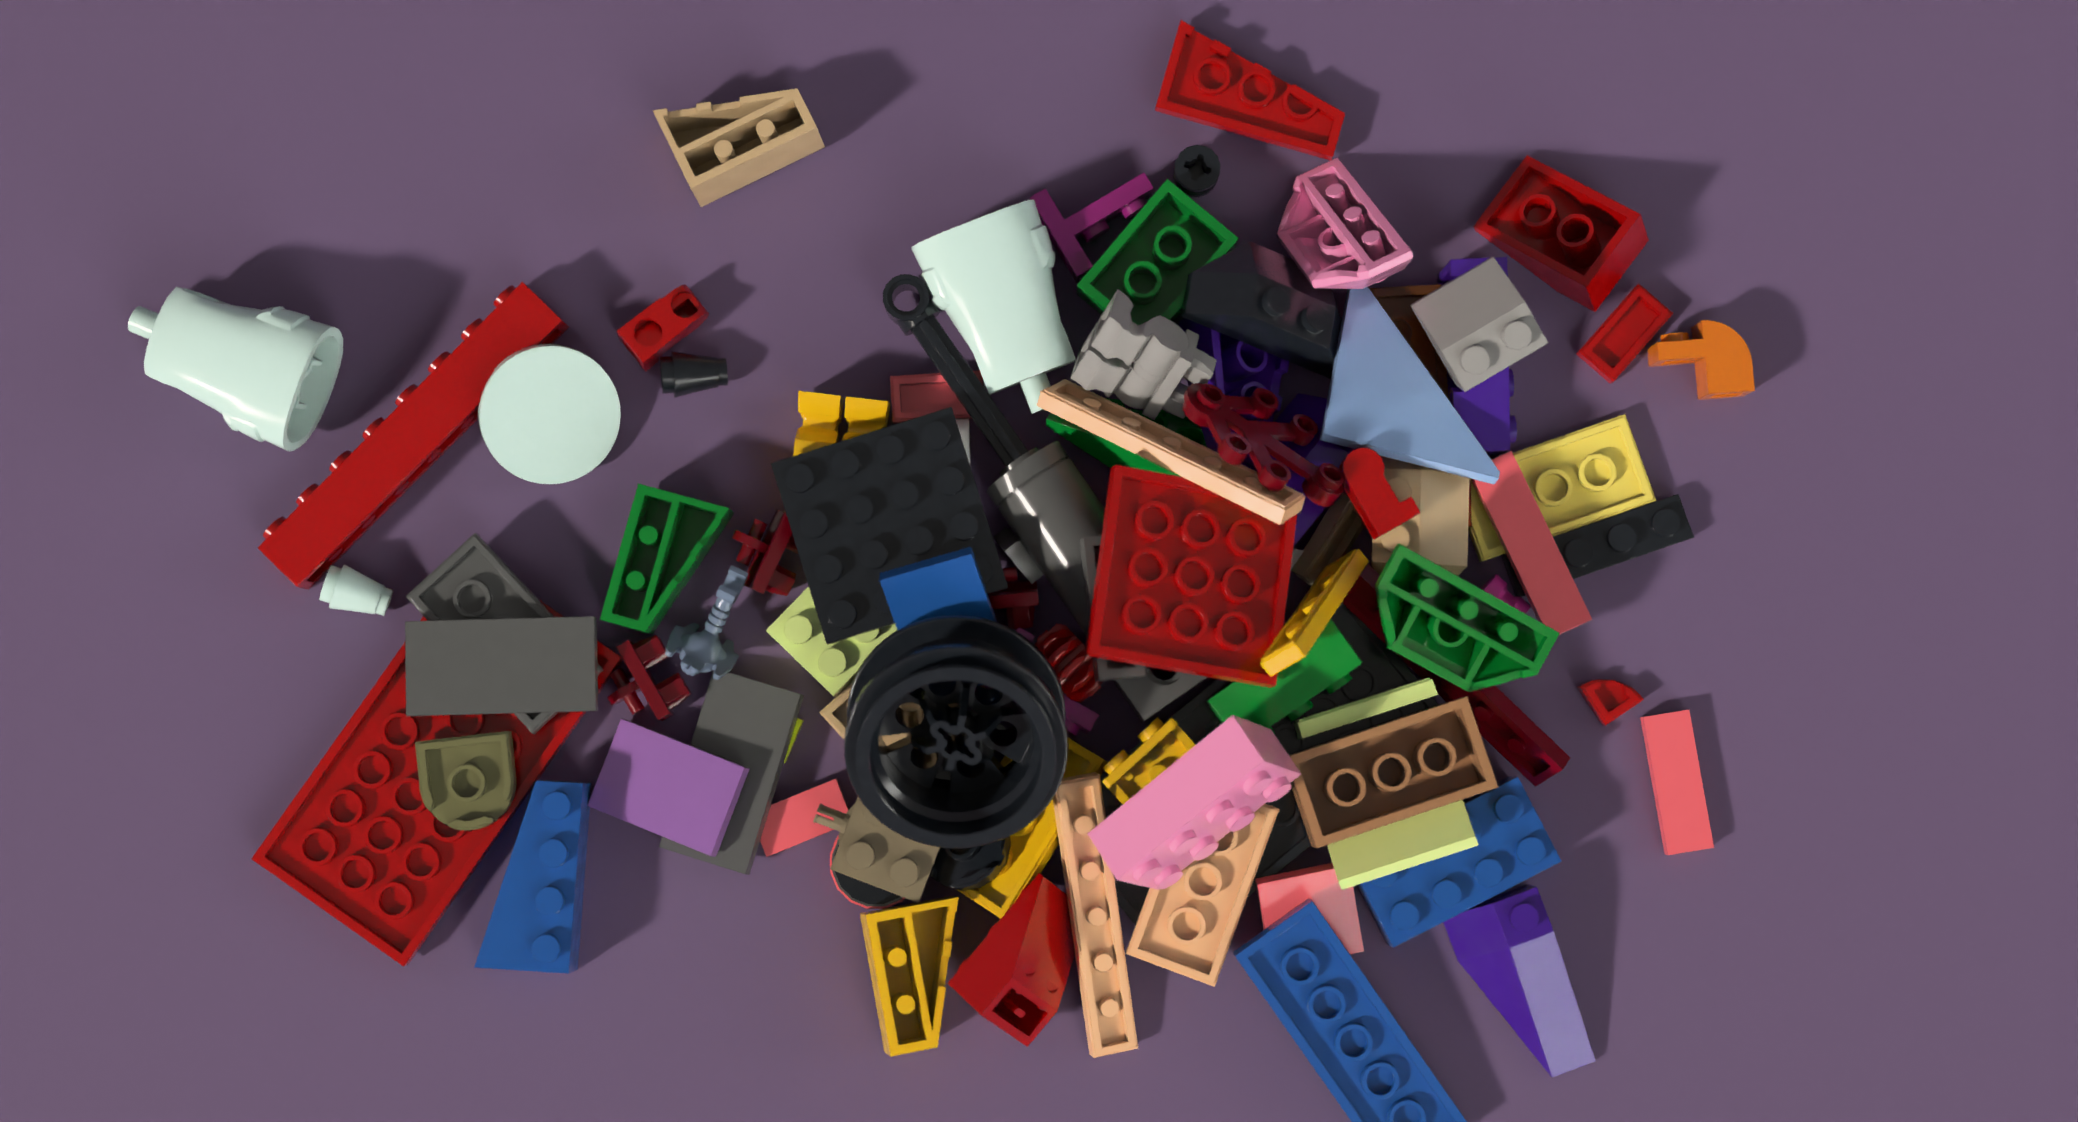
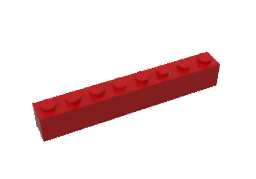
M521 282L516 288L513 285L506 288L493 303L496 308L484 321L481 318L473 321L461 334V339L464 341L451 354L448 351L440 354L428 368L431 374L418 387L412 384L406 388L395 401L398 407L386 419L380 417L372 422L362 434L365 440L353 452L347 450L338 456L329 467L332 473L320 485L314 483L304 490L296 500L299 506L287 518L283 516L278 518L265 530L263 537L266 540L258 549L296 587L309 590L329 570L330 566L334 565L478 420V407L484 387L494 369L504 359L526 347L539 344H553L569 328L526 284Z

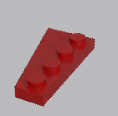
M1180 20L1155 111L1319 158L1332 160L1345 117L1344 112L1297 85H1290L1271 74L1272 71L1256 62L1253 64L1232 52V48L1216 39L1214 41L1195 31V27Z

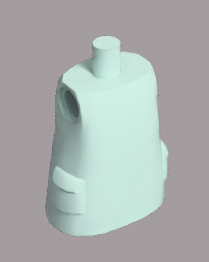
M1027 200L934 235L912 246L911 249L922 270L921 278L932 297L931 301L936 307L946 311L972 350L989 395L1020 384L1030 411L1033 414L1044 410L1038 407L1037 403L1040 392L1051 386L1046 373L1076 361V358L1061 323L1052 275L1055 252L1052 250L1047 227L1041 224L1035 200Z
M175 287L166 298L159 313L138 306L132 312L128 322V330L149 339L144 358V370L147 376L175 387L215 409L223 415V419L233 431H240L259 442L268 441L289 452L295 451L307 442L318 425L332 393L343 354V337L340 330L336 327L310 320L308 315L286 310L283 306L261 310L230 305L213 297L182 287Z

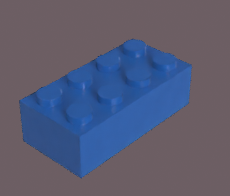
M1509 776L1497 782L1498 788L1463 800L1478 846L1357 885L1387 945L1394 948L1562 862L1518 777Z

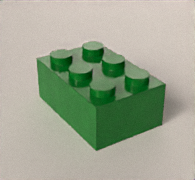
M1167 179L1077 284L1076 294L1102 315L1115 292L1119 289L1128 296L1134 305L1130 313L1133 323L1141 325L1158 315L1173 322L1182 311L1188 274L1234 250L1239 238Z

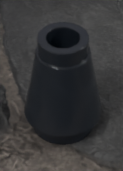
M671 352V356L660 357L662 394L674 393L675 398L728 385L726 358Z

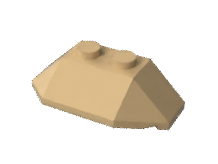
M1381 456L1384 463V476L1399 502L1412 496L1421 513L1375 540L1372 538V568L1381 575L1396 545L1401 544L1459 576L1467 568L1470 478Z

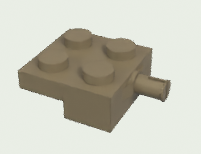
M859 797L847 814L820 803L817 812L833 817L834 820L816 814L813 822L839 831V847L830 869L919 903L940 847L918 843L892 831L869 812Z

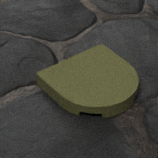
M512 731L415 742L422 801L425 807L440 822L457 830H476L495 823L510 808L517 786Z

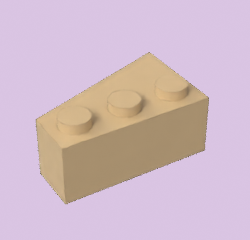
M798 88L739 97L740 101L712 105L711 102L697 103L695 108L668 111L667 108L652 110L700 207L825 147L818 128Z

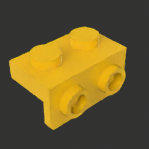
M1157 717L1137 735L1143 743L1135 751L1128 755L1122 749L1103 767L1108 775L1101 782L1122 805L1196 745L1172 717L1165 723Z

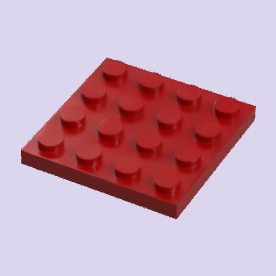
M1114 465L1110 471L1085 656L1268 688L1276 686L1277 673L1270 677L1260 663L1262 657L1284 626L1297 514L1279 525L1183 477Z

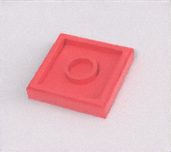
M1333 863L1255 878L1264 930L1310 898L1348 953L1364 952L1354 888L1352 886L1341 890Z

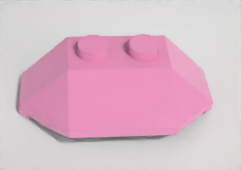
M1338 157L1296 177L1292 188L1294 193L1286 205L1277 236L1280 243L1313 288L1364 289L1374 283L1385 280L1387 277L1407 267L1413 259L1411 249Z

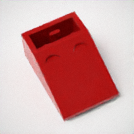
M1039 873L1021 891L1019 898L1000 921L991 927L985 939L970 957L961 963L958 971L947 983L982 1017L1027 1047L1058 1011L1075 956L1066 893Z

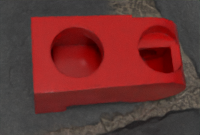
M683 284L662 299L656 300L618 329L617 333L622 344L646 372L659 361V358L697 329L707 319L709 312L689 287Z
M1358 448L1342 460L1339 469L1345 477L1343 482L1344 489L1373 540L1421 513L1412 496L1399 502L1384 476V463L1376 451L1370 448Z

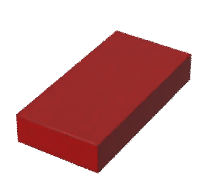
M1638 283L1578 350L1576 355L1611 384L1673 315V312Z

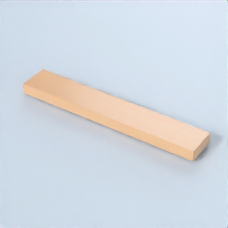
M1064 379L1040 392L1037 403L1038 407L1279 525L1302 510L1306 497L1302 493L1287 486L1281 492L1269 491L1259 482L1257 471L1242 464L1231 465L1225 462L1217 452L1089 390L1086 391L1083 387Z
M1092 772L1065 777L1062 779L1053 797L1088 1049L1089 1054L1096 1058L1138 1049L1115 879L1088 836L1092 829L1106 819L1100 774Z

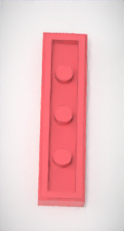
M1512 451L1491 459L1500 471L1497 482L1490 484L1471 479L1537 620L1559 632V635L1590 622L1592 617Z

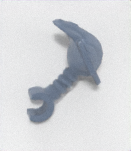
M733 565L730 566L723 585L719 586L716 593L718 598L705 622L706 627L701 632H697L699 625L696 623H691L685 627L678 625L674 627L669 636L665 654L668 657H672L675 653H679V657L682 660L680 663L681 669L687 675L694 676L714 670L713 678L719 680L731 671L736 664L739 655L734 652V642L727 639L723 645L719 640L718 634L722 632L723 625H725L730 615V609L739 597L749 573Z

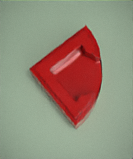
M1598 679L1577 686V689L1602 726L1609 724L1644 700L1635 689L1615 680Z

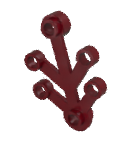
M1208 383L1191 384L1185 391V402L1183 403L1185 415L1193 423L1202 427H1209L1218 444V454L1225 462L1231 465H1241L1249 454L1258 471V480L1267 490L1281 492L1291 479L1290 468L1305 478L1302 482V490L1309 500L1319 506H1332L1343 492L1345 477L1338 467L1330 463L1316 466L1280 442L1290 441L1301 446L1309 445L1318 432L1317 424L1310 417L1296 414L1290 423L1251 421L1239 415L1253 414L1259 419H1269L1279 405L1278 398L1271 391L1265 388H1257L1250 397L1224 395L1218 387Z

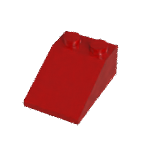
M1528 155L1523 159L1473 226L1476 232L1554 290L1594 312L1597 311L1649 241L1640 213Z

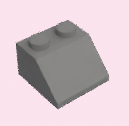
M1493 256L1410 304L1455 385L1464 392L1548 344L1526 302Z

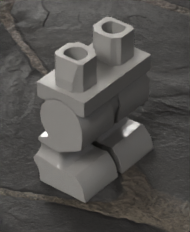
M1117 289L1100 316L1099 321L1079 350L1070 379L1079 383L1086 391L1097 389L1102 391L1106 397H1110L1114 393L1129 407L1143 409L1142 414L1155 420L1161 409L1184 419L1186 416L1183 411L1184 393L1188 386L1180 383L1181 379L1184 378L1192 383H1208L1214 373L1217 360L1196 348L1200 335L1188 329L1184 332L1177 324L1163 316L1158 315L1141 325L1133 323L1130 313L1134 305L1128 296Z

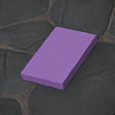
M621 719L588 806L706 855L716 857L750 768L629 720Z

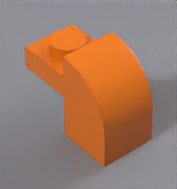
M1701 320L1691 327L1692 340H1689V333L1687 332L1669 333L1661 335V342H1657L1647 349L1649 367L1695 364L1698 400L1744 397L1755 391L1750 350L1743 338L1735 330L1723 323Z

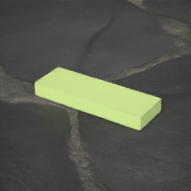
M1425 678L1295 720L1296 723L1293 724L1298 739H1303L1436 696L1438 693L1433 679Z
M1462 799L1327 846L1341 890L1478 846V842Z

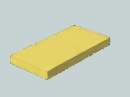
M1625 414L1513 453L1553 537L1657 501ZM1471 481L1472 527H1468V531L1479 562H1483L1505 554V550Z

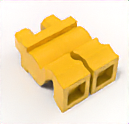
M798 391V412H800L803 419V424L796 432L793 456L839 442L838 425L842 421L844 403L842 396ZM846 396L844 418H846L848 430L843 435L842 441L886 428L891 404L888 401Z

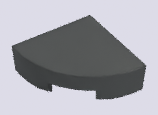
M1005 527L993 537L1031 584L1043 575L1010 528L1007 529Z

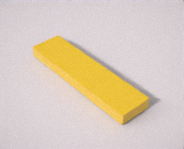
M1354 549L1324 567L1261 659L1260 665L1270 677L1306 657L1368 564L1369 560L1360 549Z

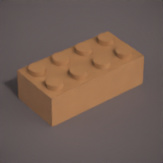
M1467 696L1456 698L1289 755L1301 772V775L1290 784L1311 846L1314 848H1320L1498 788Z

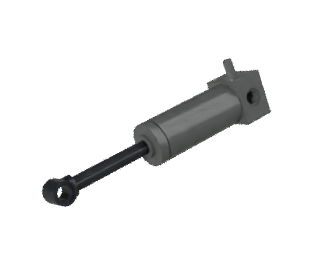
M900 274L892 278L886 284L883 291V304L889 318L899 325L906 336L911 334L915 336L1005 465V468L999 473L1001 477L988 487L986 493L995 506L999 507L998 510L1087 637L1089 623L1079 540L1082 537L1102 535L1105 514L1104 505L1072 459L1069 458V455L1059 441H1055L1040 450L1038 447H1035L1028 451L936 319L940 311L931 301L932 299L925 283L919 277L911 274ZM911 290L919 295V304L911 311H901L894 306L895 298L900 292ZM1145 666L1146 676L1142 678L1112 681L1142 723L1207 677L1175 671L1173 678L1160 680L1152 674L1150 667Z

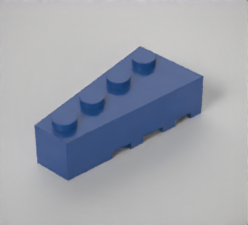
M536 780L474 968L566 974L578 970L590 813L588 803L591 798L592 783Z

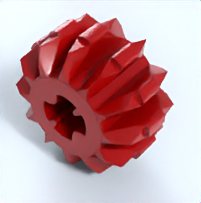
M1057 623L1049 631H1044L1037 638L1038 641L1034 645L1048 659L1058 676L1063 693L1071 700L1081 703L1101 688L1100 685L1104 681L1095 682L1092 657L1085 656L1086 646L1066 625Z

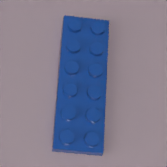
M1310 898L1232 952L1351 1122H1467Z

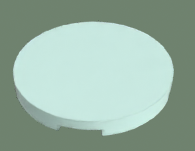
M560 344L533 345L523 348L504 359L494 369V372L488 379L478 407L480 431L493 457L513 475L539 484L566 483L576 480L596 468L612 449L618 435L621 419L617 391L604 369L586 354L570 347L561 346Z

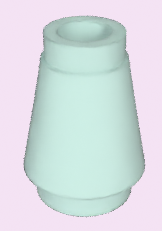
M345 564L342 568L331 565L319 600L329 603L330 609L385 616L393 590L386 588L384 585Z

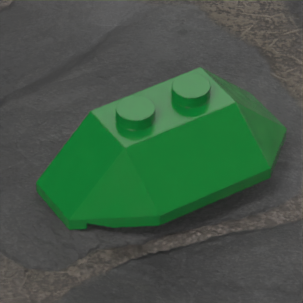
M1401 544L1396 545L1375 584L1386 647L1467 692L1503 684L1518 678L1537 675L1560 634Z

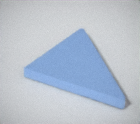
M1368 287L1364 289H1347L1320 440L1353 449L1370 448L1380 456L1495 484L1499 479L1500 471Z

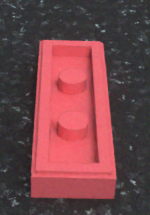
M1690 710L1640 717L1664 854L1674 855L1714 848Z

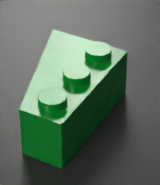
M638 483L600 620L653 634L734 515V512L727 507Z
M1330 619L1306 657L1277 673L1276 686L1268 688L1231 682L1207 699L1206 702L1221 724L1234 715L1269 728L1275 734L1276 732L1271 727L1273 724L1285 716L1292 722L1314 706L1310 700L1324 689L1330 695L1353 679L1349 672L1361 665L1362 662Z

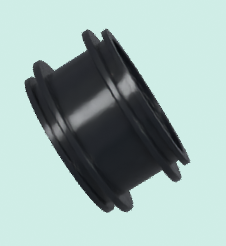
M945 615L923 619L897 630L878 644L866 657L858 669L850 689L844 737V757L848 776L856 794L869 812L886 827L905 838L929 846L942 848L978 847L994 843L1017 833L1036 819L1055 796L1065 773L1068 758V738L1065 725V699L1060 681L1048 659L1030 640L1012 628L993 620L969 615ZM978 684H984L989 687H992L993 689H984L980 687ZM906 702H913L918 704L920 708L915 711H905L899 706ZM958 703L957 707L951 708L948 706V704ZM968 706L971 707L977 713L976 716H973L967 710ZM1001 721L1013 724L1011 728L1006 730L996 729ZM907 733L905 738L888 746L882 737ZM994 749L1013 761L1003 767L994 757ZM941 765H943V771H951L950 780L935 778Z

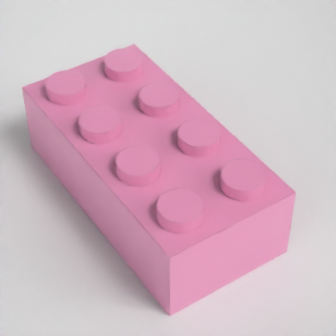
M1232 715L1092 829L1088 836L1116 880L1157 890L1165 889L1175 884L1182 877V870L1194 860H1202L1211 855L1218 848V841L1226 834L1247 826L1254 819V812L1266 802L1276 801L1287 794L1292 787L1290 783L1299 777L1301 772L1271 729Z

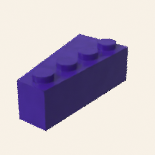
M1494 257L1508 277L1507 257ZM1488 258L1451 259L1438 274V284L1443 286ZM1507 367L1466 392L1455 385L1447 371L1449 401L1487 455H1503L1510 451V443H1516L1517 439L1515 415H1510V397L1514 395V375L1512 369Z

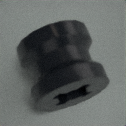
M1193 145L1185 148L1179 153L1175 161L1173 170L1175 185L1189 197L1207 195L1218 182L1221 167L1219 158L1212 149L1203 145Z

